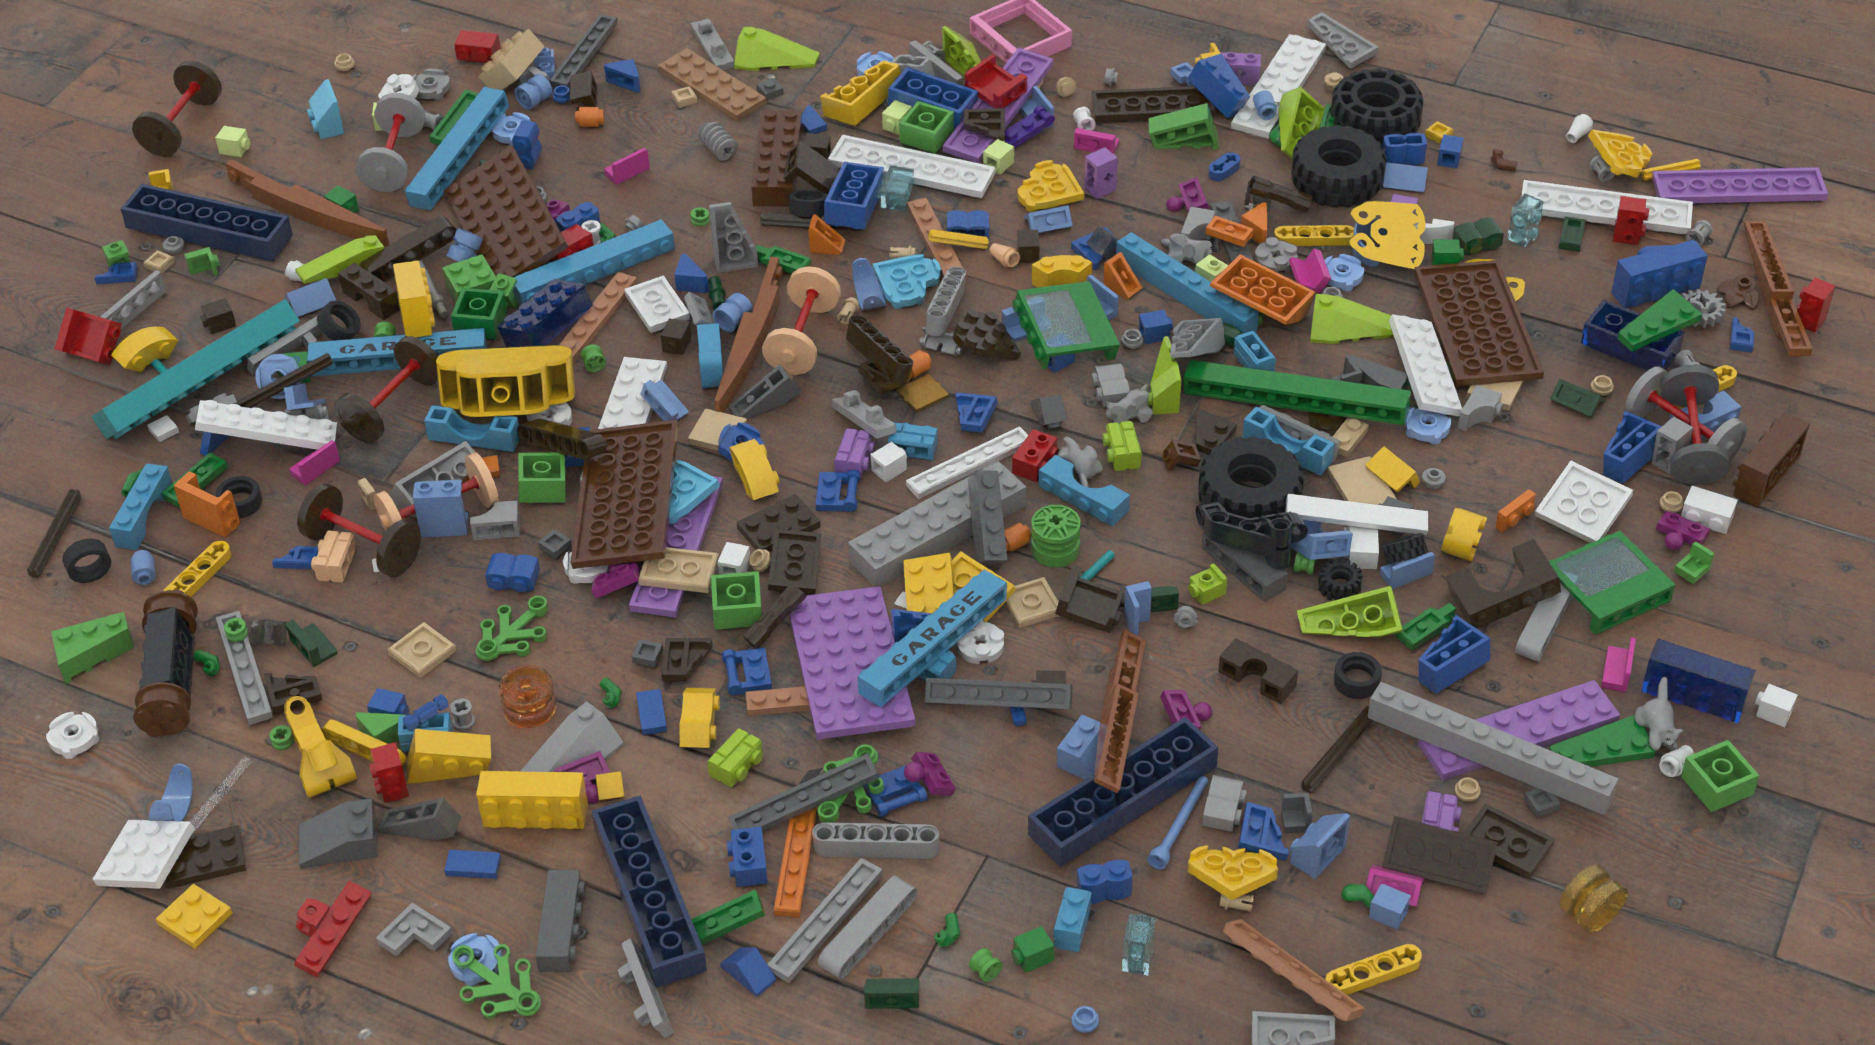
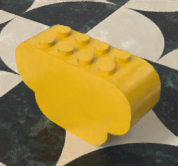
M565 346L456 350L443 353L436 360L441 406L460 409V413L465 416L486 417L535 414L547 410L550 405L565 403L575 397L572 350Z

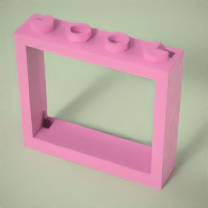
M1009 0L970 17V34L1004 63L1008 62L1017 49L992 28L1023 14H1026L1051 35L1047 39L1024 48L1025 50L1048 57L1072 46V30L1036 2V0Z

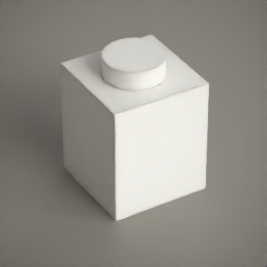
M893 442L888 443L871 454V471L885 482L907 470V454Z
M726 542L718 560L719 574L747 572L750 565L749 546Z
M1768 684L1765 692L1760 691L1755 701V705L1758 706L1756 717L1785 727L1793 712L1798 695Z

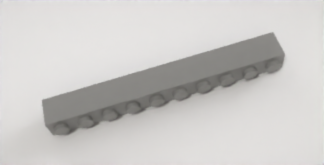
M1380 682L1370 698L1368 718L1602 815L1606 814L1614 799L1619 778L1383 682Z

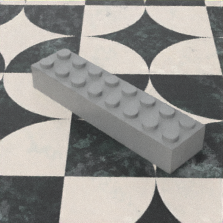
M999 461L982 469L998 471L1003 519L1026 506V486ZM969 477L849 541V562L874 587H881L904 574L903 560L941 554L973 536L968 489Z

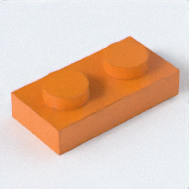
M1215 216L1206 227V234L1244 247L1253 236L1254 229Z
M1528 489L1498 512L1495 528L1503 533L1508 528L1514 527L1524 516H1529L1535 508L1536 494Z

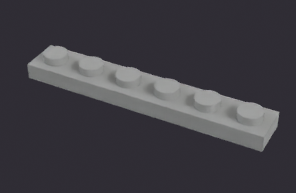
M240 611L216 617L248 724L252 725L271 719L273 715L248 636L239 642H232L226 637L225 623L233 618H241Z
M860 858L767 964L772 973L790 983L883 876L882 869Z

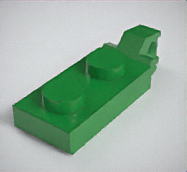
M759 245L755 246L758 262L768 266L770 257H779V264L783 267V271L791 274L799 268L811 266V259L809 257L777 246L769 249Z
M1450 602L1439 610L1430 607L1403 625V631L1396 633L1395 637L1413 651L1451 624V620L1455 616L1456 607Z

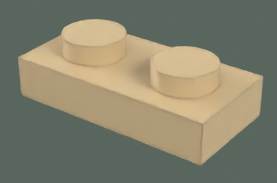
M1348 417L1333 435L1334 438L1341 441L1337 454L1347 458L1368 432L1369 424Z

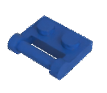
M849 470L847 473L819 472L815 504L816 511H855L858 503L856 491L857 483L860 481V472L857 470ZM842 484H848L847 498L845 500H840Z
M765 647L737 652L728 649L722 653V660L726 664L729 681L727 690L730 695H741L749 691L772 689ZM737 663H743L746 682L738 681Z
M905 766L879 775L884 784V790L880 794H872L869 791L868 783L863 785L864 791L871 799V803L879 817L886 816L889 811L916 801L923 802L928 799L927 793L919 781L910 782L905 778Z

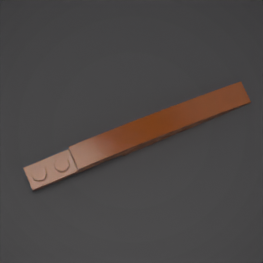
M232 159L226 163L229 179L251 190L253 199L302 221L351 238L359 239L375 235L384 247L389 246L385 228L297 184L288 188Z
M1744 221L1753 264L1777 338H1782L1788 356H1811L1812 346L1793 301L1794 290L1766 221Z
M770 257L753 312L743 313L714 400L715 411L725 412L751 370L771 328L780 303L778 279H782L783 267L779 264V257Z
M1124 630L1120 636L1115 663L1109 672L1101 714L1094 782L1116 793L1119 792L1139 695L1136 692L1146 643L1145 639L1127 630Z

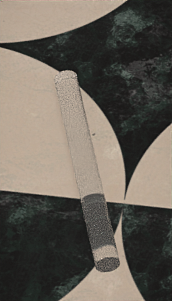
M244 756L190 820L195 828L193 833L250 766L252 761L248 757Z

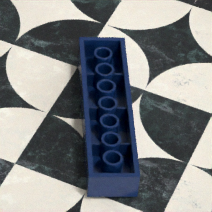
M141 184L120 208L125 227L128 229L163 237L176 236L182 238L185 242L274 261L293 236L289 217L286 215Z
M1184 717L1127 753L1118 793L1094 782L1095 774L1028 815V835L1062 867L1217 767L1219 747Z
M641 795L591 810L596 835L656 988L707 971L705 952Z

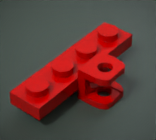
M348 881L330 909V906L316 899L307 898L297 912L298 920L295 926L301 933L311 938L295 960L294 966L318 978L371 898L372 892Z

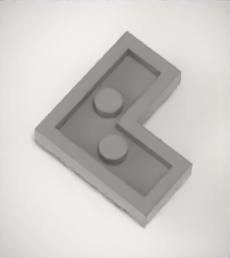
M223 393L212 399L217 403L227 405L237 403L234 394L227 396L226 393ZM199 405L189 409L190 414L185 416L189 425L196 422Z
M411 903L376 937L378 945L398 956L414 939L435 951L453 933L450 926L416 904Z

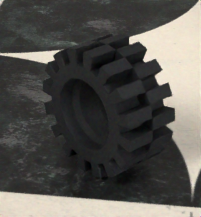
M1423 533L1407 535L1381 545L1387 564L1407 561L1428 552Z
M1338 558V562H1335L1332 559L1330 564L1326 562L1324 567L1322 566L1320 569L1318 589L1323 597L1327 595L1328 600L1335 598L1334 601L1357 595L1361 592L1362 570L1360 567L1357 568L1356 563L1350 565V560L1342 562V559ZM1341 578L1347 580L1348 582L1339 583L1334 581L1333 579Z

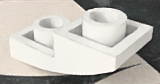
M1433 219L1432 224L1425 223V231L1420 235V239L1424 244H1433V239L1452 240L1454 222ZM1419 223L1413 224L1416 227V229H1418L1417 225Z

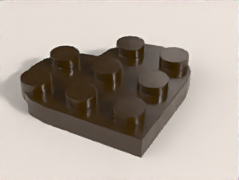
M968 310L964 322L959 321L952 335L957 346L961 348L963 345L971 349L972 355L1018 359L1021 354L1007 329L997 320L998 315L991 311L983 313Z

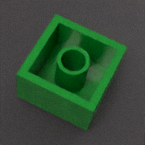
M462 288L451 314L453 331L484 328L486 339H497L507 313L504 291Z

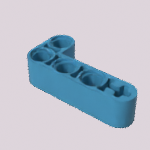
M719 323L697 325L702 389L719 387L723 376Z

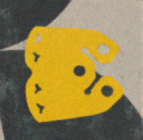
M1372 201L1365 202L1351 211L1352 217L1360 225H1367L1376 218V215L1381 216V219L1371 224V237L1380 244V247H1375L1374 242L1364 233H1358L1349 240L1350 245L1363 257L1410 269L1419 267L1425 252L1424 243L1420 239V235L1425 231V217L1418 204ZM1414 209H1416L1415 213H1417L1418 216L1412 213ZM1359 212H1367L1368 217L1361 218ZM1419 223L1417 225L1418 229L1413 224ZM1384 228L1388 233L1383 236L1379 234L1378 230ZM1365 240L1367 245L1360 247L1358 241ZM1415 244H1417L1416 248L1418 249V251H1416V249L1413 248ZM1416 257L1414 263H1412L1411 258Z

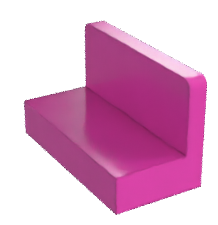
M1076 128L1074 132V149L1095 152L1106 147L1114 154L1119 144V138H1116V135Z
M643 148L612 163V165L604 168L605 176L617 185L650 169L648 150Z
M1313 249L1305 261L1294 257L1289 259L1297 283L1320 294L1331 280L1320 250Z
M331 440L320 449L309 454L289 468L290 475L306 486L340 461L336 443Z
M1631 637L1628 649L1608 646L1601 688L1620 692L1627 691L1636 638Z
M1372 865L1366 886L1374 895L1381 884L1411 895L1409 905L1416 907L1424 878Z

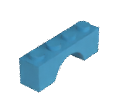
M432 405L424 420L428 440L453 444H461L466 441L470 446L514 452L520 440L517 434L519 426L518 417L495 416L490 423L474 424L461 418L453 408Z
M1255 407L1244 419L1242 438H1249V436L1257 437L1258 439L1266 438L1276 444L1279 443L1285 446L1287 451H1291L1295 455L1296 460L1300 462L1303 468L1320 476L1332 464L1333 442L1316 434L1308 440L1295 439L1280 427L1275 415L1258 407Z
M1057 455L1039 469V487L1112 527L1129 511L1130 494L1113 485L1103 488H1088L1079 484L1074 479V464Z
M147 463L109 527L116 548L138 550L146 535V520L152 503L155 500L165 502L161 492L172 484L168 466Z

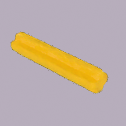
M1693 159L1643 169L1641 171L1642 179L1651 180L1653 171L1699 170L1701 168L1700 160Z
M931 229L928 234L929 241L979 249H987L989 244L988 238L983 236Z

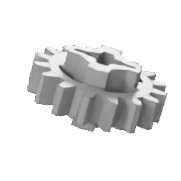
M1697 289L1696 292L1688 290V294L1682 293L1681 295L1702 313L1701 321L1693 325L1694 327L1702 325L1703 328L1706 327V324L1714 327L1715 322L1720 324L1721 319H1724L1726 304L1722 303L1723 298H1716V293L1708 294V290L1701 292L1700 289Z

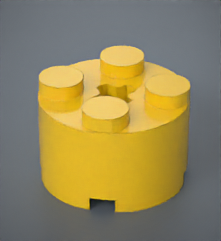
M1455 507L1440 551L1472 562L1476 552V548L1472 546H1478L1482 534L1478 532V529H1484L1487 517Z

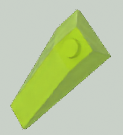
M947 26L942 27V43L945 52L943 60L965 78V73L979 64L981 60L970 41Z
M743 27L738 37L734 69L760 71V67H771V70H778L780 66H789L791 69L815 67L820 53L764 29Z
M1301 87L1282 94L1278 109L1281 151L1291 159L1293 158L1294 147L1304 135L1306 136L1308 132L1320 128L1325 108Z
M375 235L355 239L296 268L295 272L304 284L326 278L339 277V272L354 263L360 265L362 261L384 249V246Z
M1316 294L1310 342L1339 344L1340 340L1346 339L1357 342L1360 338L1371 337L1374 340L1393 338L1394 335L1389 323L1391 315L1339 296Z
M1168 336L1163 338L1150 384V396L1147 399L1148 405L1153 410V415L1179 413L1181 377L1178 363L1170 355L1171 343Z
M1391 586L1297 610L1303 634L1379 638L1403 631L1397 602Z

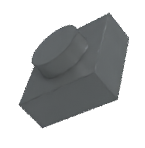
M775 78L757 83V91L765 96L766 100L784 94L783 87Z
M555 529L538 541L539 549L554 559L572 546L571 539Z
M639 639L632 654V663L656 667L663 652V643Z
M1539 788L1524 794L1523 799L1536 818L1559 810L1560 802L1554 794Z

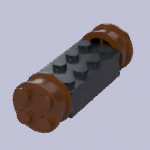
M181 590L157 592L148 597L143 606L142 628L146 634V639L143 643L144 661L141 662L142 679L139 681L140 690L135 696L136 709L133 719L136 726L151 737L177 734L183 731L190 721L194 633L197 628L195 618L198 614V607L196 602Z

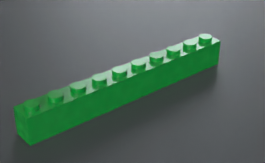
M1190 360L1183 377L1184 394L1399 425H1405L1410 410V390Z

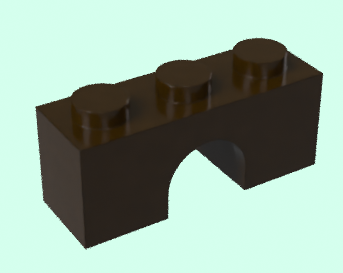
M354 263L338 273L342 292L356 302L364 297L369 305L370 312L382 320L387 319L400 310L396 290L358 264Z
M1236 638L1219 657V673L1238 683L1247 675L1254 674L1262 677L1260 694L1279 704H1282L1297 686V669Z

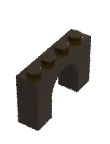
M1534 539L1512 548L1515 564L1522 573L1523 578L1517 586L1510 590L1491 592L1483 589L1477 583L1468 567L1446 576L1449 592L1470 625L1476 629L1486 626L1491 622L1507 617L1514 612L1530 607L1562 592L1559 576Z

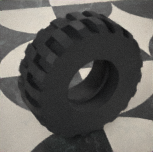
M1363 69L1360 72L1355 71L1351 73L1348 77L1345 76L1335 86L1332 94L1331 116L1334 117V125H1341V127L1350 126L1353 129L1363 130L1366 134L1375 137L1376 142L1379 141L1383 147V139L1386 135H1406L1418 131L1421 125L1424 99L1415 82L1407 79L1403 74H1397L1392 70Z
M1339 125L1320 127L1318 130L1308 132L1295 145L1291 168L1292 181L1298 191L1311 195L1312 201L1320 205H1329L1336 208L1338 206L1351 207L1356 204L1360 205L1366 200L1369 201L1380 191L1384 182L1386 154L1379 141L1376 142L1375 137L1366 134L1363 130L1353 129L1350 126L1340 127Z
M1249 436V438L1237 437L1231 441L1227 440L1218 447L1215 446L1201 463L1198 487L1199 501L1201 504L1220 502L1221 506L1228 513L1246 518L1285 513L1287 495H1302L1303 469L1291 451H1287L1285 446L1279 443L1276 444L1270 439H1258L1257 437ZM1243 481H1253L1263 484L1265 486L1259 488H1248L1238 485L1237 483Z

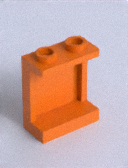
M190 471L173 485L183 518L225 538L240 524L231 491H225L220 497L213 496L200 489L196 474Z

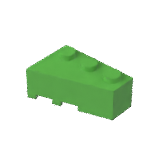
M1207 103L1149 118V135L1155 149H1180L1181 146H1193V149H1200V146L1219 149L1218 132Z
M124 612L51 631L58 666L65 684L72 681L71 677L83 671L86 673L93 670L92 666L103 660L108 662L134 648L131 631Z

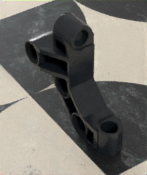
M1220 502L1197 505L1195 509L1197 522L1211 541L1263 555L1267 563L1274 569H1285L1290 565V543L1301 541L1308 533V528L1301 517L1291 511L1246 518L1228 513L1221 506Z

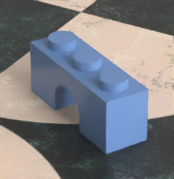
M1721 391L1705 403L1703 413H1698L1699 422L1715 432L1726 421L1732 418L1739 419L1741 406L1725 391ZM1688 407L1680 409L1688 414Z

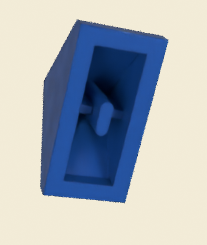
M634 59L604 65L606 82L636 93L640 92L639 75Z
M685 253L682 254L674 274L676 291L709 292L708 276Z
M756 947L738 948L720 963L722 969L756 997L776 982V977Z

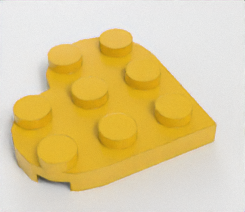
M1593 129L1588 135L1593 146L1601 154L1602 159L1611 166L1610 171L1616 175L1623 173L1637 178L1642 168H1646L1652 156L1649 147L1646 144L1640 146L1633 141L1634 137Z
M1053 160L1036 163L1035 168L1030 171V178L1024 180L1023 185L1017 189L1019 202L1029 212L1084 200V192L1071 170L1064 163L1062 166L1053 164Z
M1208 845L1198 847L1190 853L1187 870L1189 874L1194 875L1231 900L1271 881H1275L1278 875L1277 859L1264 850L1259 849V854L1253 852L1245 853V848L1234 851L1226 847H1222V851L1208 850Z

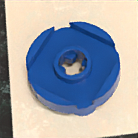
M738 422L737 425L732 426L729 424L722 429L719 436L718 452L732 461L729 447L737 445L740 441L746 442L755 439L760 445L764 444V441L762 442L760 438V432L747 423Z

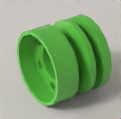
M1049 505L1042 507L1033 515L1031 553L1037 562L1044 566L1060 568L1070 565L1079 556L1080 517L1070 507Z

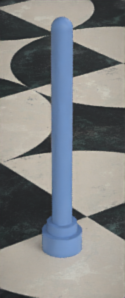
M1199 777L1160 846L1153 848L1148 855L1147 861L1153 868L1163 870L1169 863V850L1208 784L1207 777Z

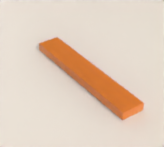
M818 806L789 819L774 905V916L800 917L813 843L812 831L816 824Z

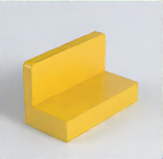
M1385 446L1365 464L1368 470L1396 492H1399L1407 483L1413 488L1421 483L1416 471Z

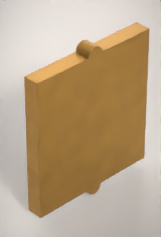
M929 374L896 389V392L904 399V403L908 404L916 413L949 398V394L941 387V383H937Z

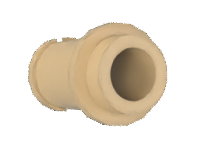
M909 246V248L890 247V252H892L889 254L890 260L917 255V249Z
M850 297L843 302V308L837 315L838 321L843 316L840 323L848 324L849 318L859 311L858 300Z
M1221 894L1219 906H1223L1224 910L1234 908L1251 912L1252 905L1242 903V901L1253 902L1254 895L1244 894L1231 900Z

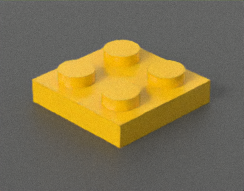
M192 884L156 918V922L160 927L196 949L233 913L231 907L195 884Z

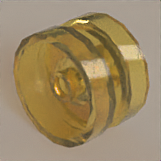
M1594 864L1581 871L1569 883L1560 897L1559 906L1570 917H1577V923L1587 933H1594L1610 923L1620 912L1627 900L1628 890L1619 881L1611 880L1610 874L1602 866Z

